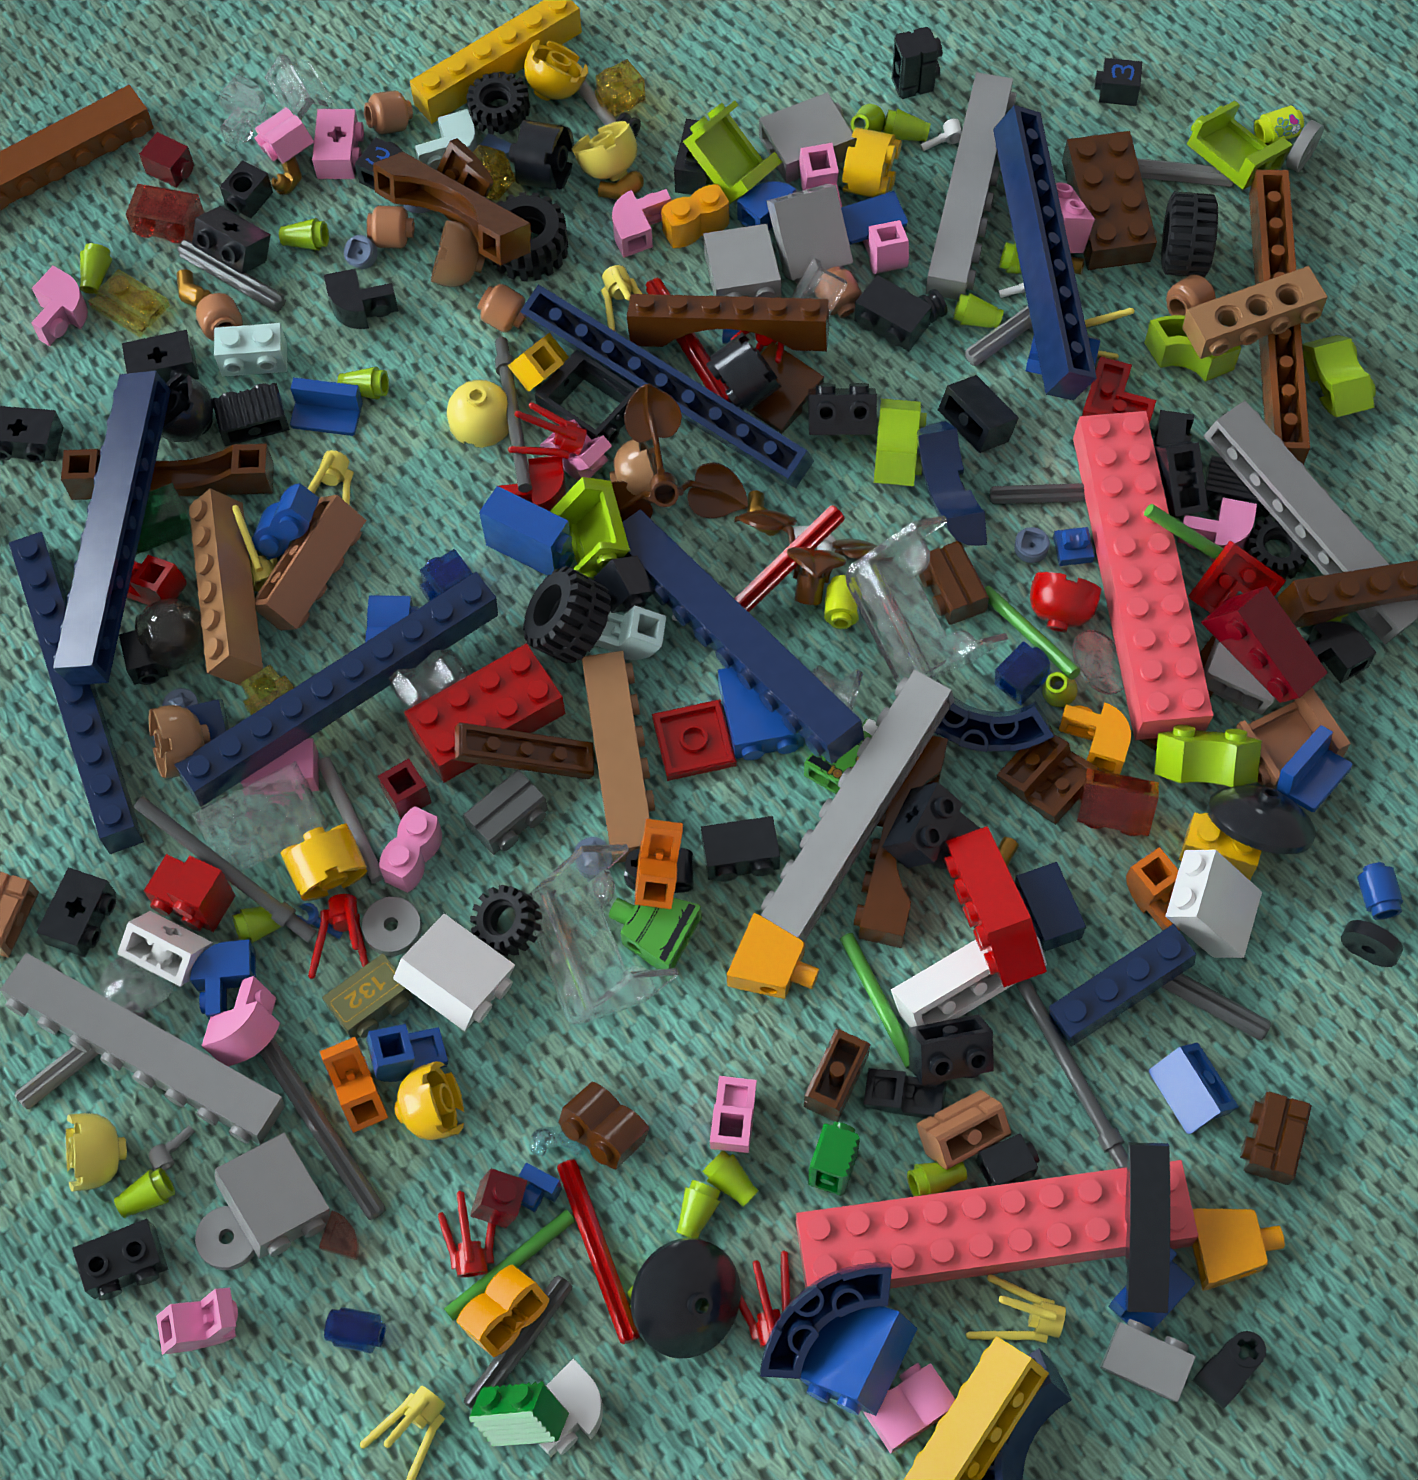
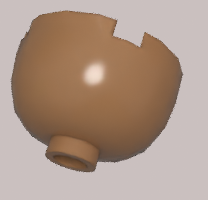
M446 220L439 242L438 254L434 262L431 282L445 287L463 286L471 280L474 272L481 273L485 256L479 253L475 236L464 224Z
M631 439L617 450L613 460L614 471L609 472L611 482H627V490L637 496L642 491L651 492L650 482L658 471L654 447L649 448L646 442H636Z
M167 705L149 710L150 736H154L156 747L152 749L159 773L162 778L179 777L180 774L174 764L191 756L194 751L210 742L209 729L206 724L200 725L197 716L185 707Z

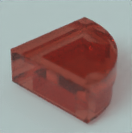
M333 1210L331 1211L319 1248L326 1252L357 1260L359 1253L358 1237L356 1238L355 1230L343 1215Z

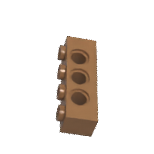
M1307 266L1188 308L1182 328L1200 359L1211 355L1219 356L1233 347L1242 344L1250 345L1261 337L1272 333L1275 335L1281 334L1289 327L1315 321L1321 316L1328 296L1311 268Z

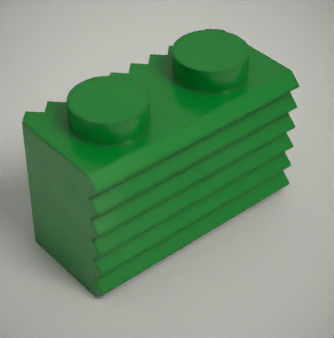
M834 1122L833 1125H823L809 1166L808 1185L839 1196L846 1193V1187H848V1182L853 1172L860 1143V1137L855 1133L856 1130L853 1127L841 1122Z
M535 1381L532 1385L528 1382L527 1384L522 1383L519 1385L516 1383L513 1386L509 1384L507 1387L505 1385L501 1387L498 1385L496 1387L492 1385L490 1387H483L477 1396L469 1419L470 1422H474V1427H478V1431L483 1433V1437H487V1442H491V1447L556 1442L560 1438L569 1412L543 1381L538 1384Z

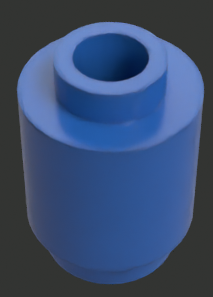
M1382 862L1365 866L1363 872L1357 876L1366 910L1371 912L1372 918L1375 920L1399 915L1402 912L1401 904L1403 903V898L1394 868L1385 866Z

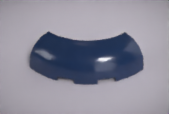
M947 421L920 428L917 431V440L923 475L939 519L957 541L969 546L987 545L985 511L977 503L972 491L965 490L959 475H963L964 467L957 428Z
M955 697L954 702L934 732L947 738L949 741L959 744L961 747L983 752L1017 751L1035 746L1054 737V732L1036 701L1019 709L996 712L974 708Z
M873 1262L842 1268L820 1278L805 1288L790 1302L775 1323L763 1353L760 1377L800 1379L802 1367L809 1349L819 1337L818 1332L827 1323L837 1316L843 1317L857 1310L888 1306L892 1273L891 1264L888 1262Z
M1040 1348L1028 1354V1356L1034 1359L1049 1374L982 1480H1023L1026 1456L1038 1430L1056 1410L1072 1400L1058 1370Z

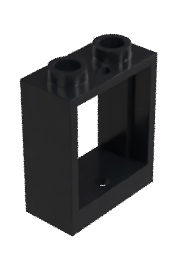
M576 349L535 393V401L537 405L565 420L570 421L574 419L581 428L587 430L586 434L591 440L604 435L612 444L617 439L620 429L625 425L624 415L626 406L637 388ZM583 380L620 403L597 429H594L560 406Z

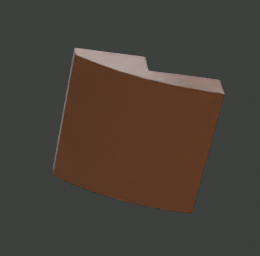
M458 138L449 141L437 171L486 198L494 183L491 175L477 156ZM445 215V216H446L449 220H451L452 222H453V221L459 222V221H457L456 219L451 218V217Z
M772 341L761 355L778 377L776 380L782 384V387L749 412L782 434L802 413L803 405L808 401V389H815L816 384L824 383V376L786 350L783 352L781 363H776L777 344Z
M1054 734V737L1040 744L1019 750L996 776L1008 790L1056 825L1098 779L1100 771L1099 767L1073 753L1070 750L1069 742Z

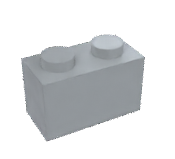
M1129 1319L1127 1325L1122 1322L1118 1323L1100 1369L1172 1402H1178L1196 1357L1187 1352L1189 1345L1170 1336H1166L1165 1341L1150 1336L1152 1330L1150 1327L1132 1319Z

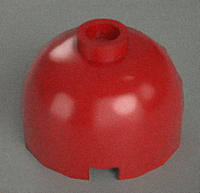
M1038 572L1031 584L1030 601L1037 617L1047 622L1046 628L1066 633L1068 627H1079L1089 622L1095 615L1100 601L1102 589L1098 585L1082 578H1078L1077 582L1067 580L1066 574Z

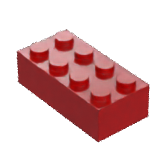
M527 643L404 711L409 730L443 783L478 764L455 760V726L459 722L533 733L566 714L563 696Z
M988 826L947 840L946 843L950 856L945 857L944 860L951 878H958L954 880L955 884L952 885L959 904L965 905L962 908L969 927L976 926L973 934L980 951L986 949L988 951L983 956L990 974L998 973L1003 987H1007L1046 973V966L1031 916Z

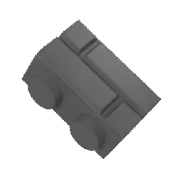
M516 770L465 812L463 818L467 828L494 855L500 849L507 851L513 847L519 839L518 834L528 826L530 828L538 826L546 817L545 812L548 810L544 795L530 783L520 770Z

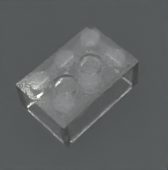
M296 761L199 808L192 814L208 846L240 872L280 853L291 845L304 841L303 835L306 832L317 827H323L325 830L329 825Z

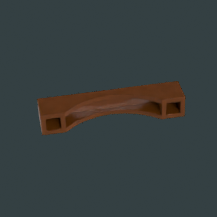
M400 152L373 163L375 193L394 204L427 208L456 219L465 225L475 236L479 253L495 263L503 265L531 252L530 223L405 152Z
M631 294L627 311L629 340L641 347H664L673 340L690 333L715 329H732L764 335L794 351L827 352L830 330L829 299Z
M236 444L211 455L194 459L156 461L148 498L202 496L209 489L224 495L272 494L274 463L267 444ZM99 449L64 450L61 481L71 500L92 498L94 476L98 471L101 458Z
M1418 560L1294 580L1277 599L1296 628L1316 625L1374 606L1418 600Z
M931 737L877 826L883 827L880 839L873 838L869 859L875 860L873 872H865L861 892L868 894L865 905L858 904L853 924L860 927L858 939L902 948L911 901L902 886L897 870L896 858L882 846L910 789L939 782L946 754L947 738Z

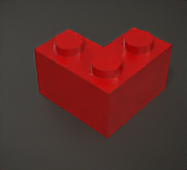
M166 854L144 889V893L150 900V907L153 910L167 917L171 913L182 917L181 922L199 932L202 928H205L214 933L236 896L222 870L190 855L186 862H182Z

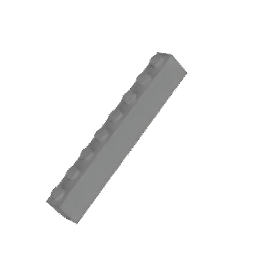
M978 72L975 74L928 272L926 294L930 290L936 289L942 297L958 300L960 294H966L967 289L973 290L976 270H971L972 263L979 264L982 244L977 243L978 237L985 238L988 218H983L984 211L991 212L994 193L989 192L990 186H997L1000 167L995 166L996 160L999 161L993 128L1006 115L1007 111L1015 105L1017 93L1011 92L1013 78Z
M1245 400L1218 418L1203 436L1324 575L1389 565L1375 549L1373 543L1366 539L1352 523L1351 518L1330 498L1328 492L1315 481L1305 466L1287 449L1281 438L1272 432L1261 419L1259 413L1252 409ZM1418 600L1394 602L1356 612L1386 645L1418 619Z
M915 669L909 678L904 677L898 684L895 691L897 698L890 708L885 707L876 721L878 728L872 738L866 737L857 752L859 759L852 769L848 767L843 772L838 782L839 791L834 799L828 798L819 812L821 820L814 830L809 829L805 833L800 843L801 852L795 861L792 859L788 861L780 876L783 879L776 892L771 890L767 894L761 905L763 910L762 917L801 939L803 942L809 936L954 702L951 689Z
M25 953L0 989L7 1000L5 1006L22 1017L29 1013L39 1019L37 1024L53 1035H56L58 1031L70 1037L69 1043L85 1053H88L90 1049L102 1055L100 1060L117 1071L124 1067L134 1073L132 1078L148 1089H152L154 1085L166 1091L164 1096L169 1101L180 1107H184L186 1103L198 1109L196 1114L201 1119L216 1126L218 1121L231 1128L229 1134L245 1144L252 1140L261 1145L285 1107L280 1095L28 953Z

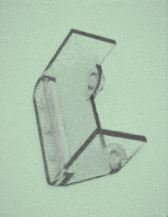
M945 516L911 522L851 564L846 572L847 587L897 684L904 677L909 678L914 669L935 680L972 663L1009 639L1007 634L1003 633L975 640L969 632L963 630L955 631L947 636L916 576L925 571L930 562V552L924 538L948 522Z
M627 844L581 846L529 894L533 897L532 900L536 901L540 906L536 910L542 913V919L536 920V923L542 925L541 931L534 930V935L538 937L537 943L564 1015L572 1024L590 1023L642 1004L679 975L676 968L647 970L643 966H632L626 970L603 908L610 903L615 892V883L609 868L629 851Z

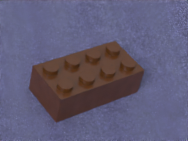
M1123 131L1067 139L1062 158L1067 184L1071 185L1095 219L1083 253L1087 270L1151 262L1157 240L1131 132Z

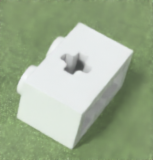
M149 911L128 922L117 954L178 986H182L190 981L191 970L197 958L206 949L211 947L213 942Z

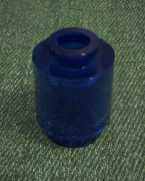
M342 1307L340 1310L332 1309L325 1323L324 1338L326 1341L332 1342L334 1347L371 1354L375 1347H381L383 1344L386 1324L381 1323V1316L377 1313Z

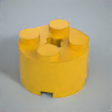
M856 127L851 136L857 138L855 147L848 146L842 182L847 184L842 188L843 192L873 198L888 193L889 190L892 191L896 172L891 170L894 159L899 158L902 140L896 139L893 134Z
M347 823L338 825L326 832L323 827L314 828L303 835L304 842L291 845L280 852L295 888L303 901L324 898L329 895L327 890L339 885L344 889L360 880L367 873L365 860Z

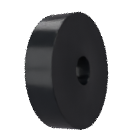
M1352 920L1348 922L1341 935V942L1348 951L1373 965L1381 967L1395 966L1403 952V945L1398 938L1386 929L1367 921Z

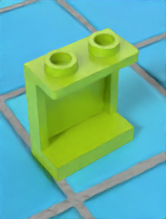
M735 100L727 107L722 102L707 113L710 120L708 121L704 116L690 127L693 134L683 141L712 182L721 187L729 200V205L748 192L782 163L775 152L763 160L730 116V112L739 106Z
M1233 101L1225 106H1219L1214 112L1206 116L1201 115L1191 126L1192 134L1186 145L1244 190L1252 185L1256 169H1281L1293 144L1284 137L1268 146L1264 144V142L1235 120L1240 104Z
M582 477L550 510V512L569 521L572 547L577 562L573 569L594 580V577L612 559L623 558L630 551L611 481Z

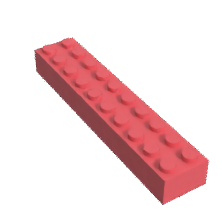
M1147 412L1079 416L1073 442L1081 481L1084 484L1085 500L1134 739L1158 738V733L1173 731V727L1176 725H1188L1194 727L1195 730L1206 731L1214 715L1174 534L1144 516L1145 509L1150 504H1154L1169 514Z
M1182 1160L1170 1161V1248L1191 1247L1199 1236ZM1127 1167L796 1213V1229L805 1288L820 1278L842 1268L873 1262H888L891 1264L890 1288H898L1125 1256Z

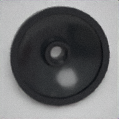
M1257 785L1226 787L1212 794L1207 805L1209 818L1222 832L1236 841L1258 850L1276 854L1302 853L1312 846L1316 837L1315 827L1307 813L1292 799L1271 787Z
M677 1239L658 1248L640 1268L632 1288L631 1313L640 1337L655 1351L672 1358H692L714 1348L728 1334L739 1311L741 1285L736 1267L721 1248L702 1239ZM702 1298L700 1308L695 1310L696 1301Z

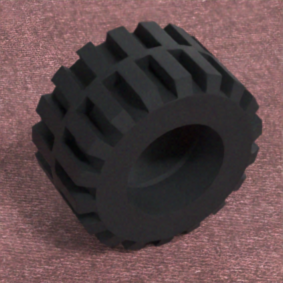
M1174 191L1169 198L1161 246V265L1165 275L1189 276L1194 274L1205 278L1208 274L1214 258L1218 231V203L1214 194Z
M519 192V196L516 197L511 194L506 196L505 202L499 200L496 203L528 221L532 233L540 234L530 240V253L503 265H499L491 260L493 266L497 265V270L501 274L507 271L508 278L513 280L516 276H520L521 281L528 282V277H534L536 281L541 280V275L544 273L547 276L554 273L553 267L559 269L563 265L562 259H566L568 254V238L564 213H561V208L557 203L552 204L551 198L545 196L542 199L539 193L534 192L532 195H526V192Z
M566 566L554 570L538 586L526 610L523 636L527 644L566 664L575 663L577 659L581 660L594 647L607 624L611 608L609 606L611 601L608 594L609 590L599 582L571 567Z

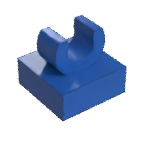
M1088 527L1054 531L1053 539L1059 566L1093 562L1095 556Z
M525 1163L518 1175L519 1178L528 1180L521 1205L533 1212L537 1211L543 1197L555 1202L562 1191L559 1179L528 1163Z

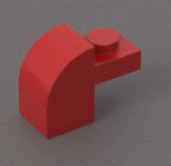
M549 456L528 459L532 489L529 492H520L518 484L499 486L550 511L566 495L562 457Z
M147 555L142 564L134 561L127 598L148 605L152 612L167 614L186 587L187 581L174 563Z

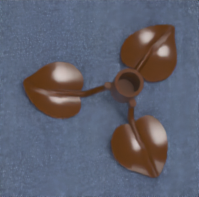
M644 384L638 388L626 406L624 415L625 427L630 437L636 442L653 440L658 473L651 479V492L642 491L637 496L627 490V482H611L622 522L640 509L651 519L653 507L650 502L653 501L660 507H670L676 503L678 497L682 496L689 487L691 488L687 494L688 504L698 516L719 518L748 508V499L742 482L731 469L722 464H702L696 470L695 481L687 480L681 486H678L677 479L673 474L664 472L659 438H668L677 432L682 420L681 410L677 401L671 395L652 384Z
M755 510L735 517L734 522L741 521L755 528L783 530L788 534L789 544L795 540L792 526L796 525L797 520L785 513L774 510ZM859 539L833 541L832 547L836 549L834 552L829 550H813L807 547L788 548V556L799 564L794 568L793 579H797L794 600L807 605L821 604L824 583H829L830 574L834 568L846 564L847 559L844 557L845 555L857 559L882 556L890 558L891 552L871 542Z

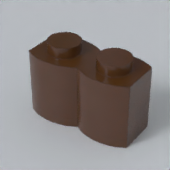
M593 1081L562 1108L558 1121L567 1138L587 1146L592 1157L598 1163L607 1165L615 1170L645 1142L649 1131V1126L637 1113L621 1105L606 1088Z

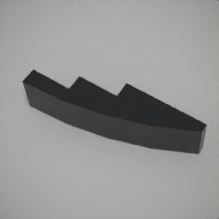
M1128 1142L1125 1220L1127 1223L1125 1306L1128 1312L1168 1313L1170 1273V1148L1168 1143Z

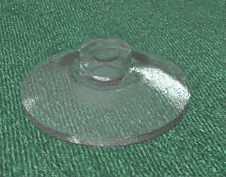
M1086 630L1077 635L1073 642L1072 655L1074 663L1080 668V675L1086 683L1096 691L1106 695H1114L1122 691L1124 686L1115 642L1096 630Z
M122 956L113 960L105 968L100 979L102 996L133 1013L145 1012L159 1006L170 996L175 985Z

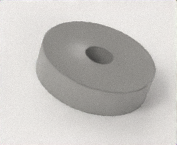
M1310 120L1306 124L1289 153L1286 167L1296 172L1302 170L1321 139L1324 125L1314 120Z
M385 897L377 900L366 910L362 919V933L367 944L372 950L379 954L383 953L385 956H397L409 951L419 940L422 931V923L417 909L412 903L400 897ZM397 922L398 926L395 930L388 931L385 929L388 923Z
M229 1206L212 1210L199 1223L195 1235L196 1248L202 1259L210 1266L219 1270H234L245 1265L254 1256L255 1251ZM227 1232H232L234 1234L232 1242L222 1244V1236Z

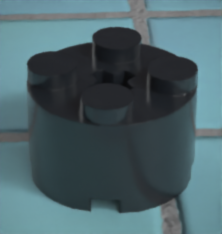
M531 120L522 121L517 143H512L509 150V160L514 163L515 181L517 184L550 190L565 187L573 163L567 162L568 152H573L572 148L574 146L573 134L569 127Z
M742 332L711 355V361L706 365L717 380L720 379L723 384L727 383L730 387L725 392L736 407H740L743 411L746 408L750 411L780 389L782 384L776 380L778 377L758 349H753L748 343L750 339Z

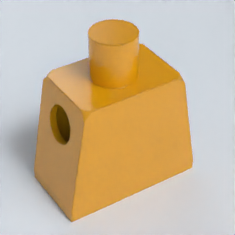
M753 913L727 972V986L785 999L792 982L813 989L820 969L801 962L805 954V943L801 939L759 914Z
M1193 1209L1199 1237L1193 1243L1192 1248L1202 1291L1261 1272L1268 1265L1266 1252L1284 1249L1285 1247L1281 1227L1277 1225L1260 1228L1255 1210Z

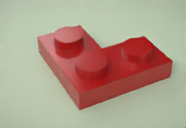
M1100 356L1095 370L1097 379L1091 383L1082 416L1146 411L1150 425L1157 400L1124 392L1132 364Z
M1229 541L1188 595V598L1209 613H1212L1228 598L1236 596L1239 591L1246 593L1267 586L1273 596H1275L1286 580L1235 543Z

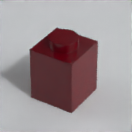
M156 132L139 153L147 174L176 188L183 179H187L191 175L195 166L188 146L159 132Z
M409 758L377 776L384 795L400 820L411 808L418 807L422 809L432 803L425 782Z
M491 1168L480 1180L470 1217L507 1228L518 1216L528 1180Z

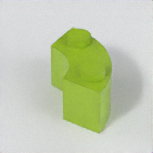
M1184 315L1164 316L1150 320L1144 343L1160 368L1168 366L1186 367L1196 372L1205 382L1235 369L1241 351L1240 345L1229 349L1222 355H1211L1200 359L1182 328L1185 320Z
M1335 335L1302 344L1303 359L1311 383L1318 381L1324 394L1319 400L1330 414L1340 417L1374 408L1373 398L1376 395V387L1370 375L1363 370L1358 362L1357 349L1352 342V338Z
M881 398L873 483L914 486L915 475L922 476L920 455H917V431L926 426L927 413H921V402Z
M1176 725L1173 727V731L1158 733L1154 774L1178 783L1208 782L1229 787L1258 782L1262 740L1247 737V731L1241 729H1227L1223 733L1195 730L1192 726Z

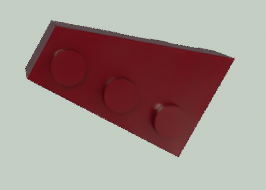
M1267 586L1228 598L1201 621L1207 630L1279 703L1300 698L1328 673Z

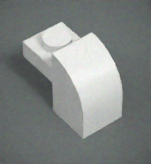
M574 1359L546 1385L569 1412L559 1440L556 1442L539 1443L550 1457L557 1451L560 1455L566 1453L578 1440V1436L575 1433L579 1429L591 1440L597 1433L603 1418V1403L594 1380Z

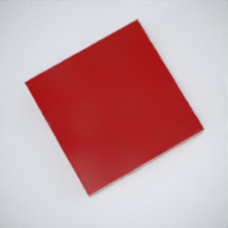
M720 699L652 714L667 781L736 766V759Z

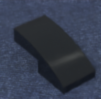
M868 1068L863 1105L864 1107L894 1114L920 1118L934 1117L935 1113L944 1109L947 1083L945 1081L940 1085L922 1086L916 1077L907 1076L905 1071Z

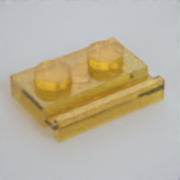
M120 269L98 290V295L94 299L90 298L88 300L92 309L139 338L143 335L142 332L147 327L150 328L170 306L166 297Z

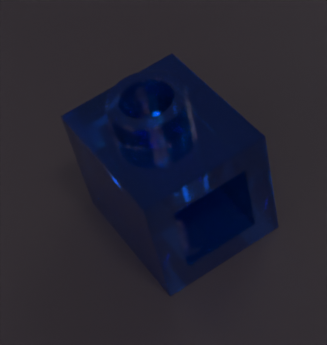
M453 549L441 557L429 560L420 569L423 583L419 586L425 598L431 601L473 573L458 552Z
M1023 641L995 669V685L1021 706L1049 676L1050 662L1047 655L1038 647L1032 648Z

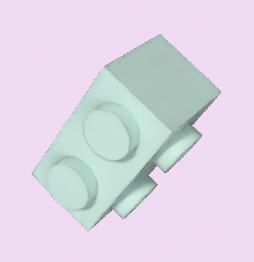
M281 323L214 328V357L221 376L287 372V342Z

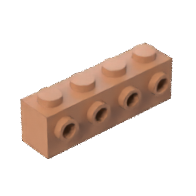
M338 495L320 497L308 530L300 538L292 540L256 595V611L281 631L294 630L303 626L309 618V609L325 593L327 581L343 565V556L349 547L359 540L362 534L360 530L367 520Z

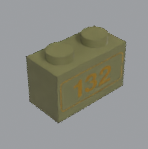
M383 953L322 997L328 1010L350 1038H366L368 1032L377 1030L379 1027L378 1023L387 1016H396L408 1007L409 1000L413 998L409 990L393 979L396 969Z

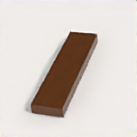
M461 722L455 726V760L581 779H590L594 775L593 742Z

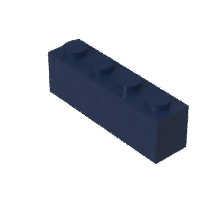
M1172 924L1050 1005L1049 1015L1072 1047L1194 966L1196 953L1177 927Z

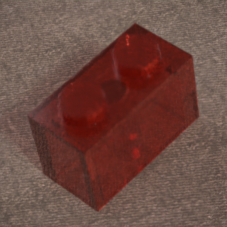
M137 184L125 215L133 233L144 238L153 236L167 239L173 243H181L185 239L193 240L195 217L204 214V210L198 194Z
M1087 768L1078 804L1077 822L1084 823L1086 826L1094 829L1105 827L1119 830L1128 836H1149L1159 799V782Z

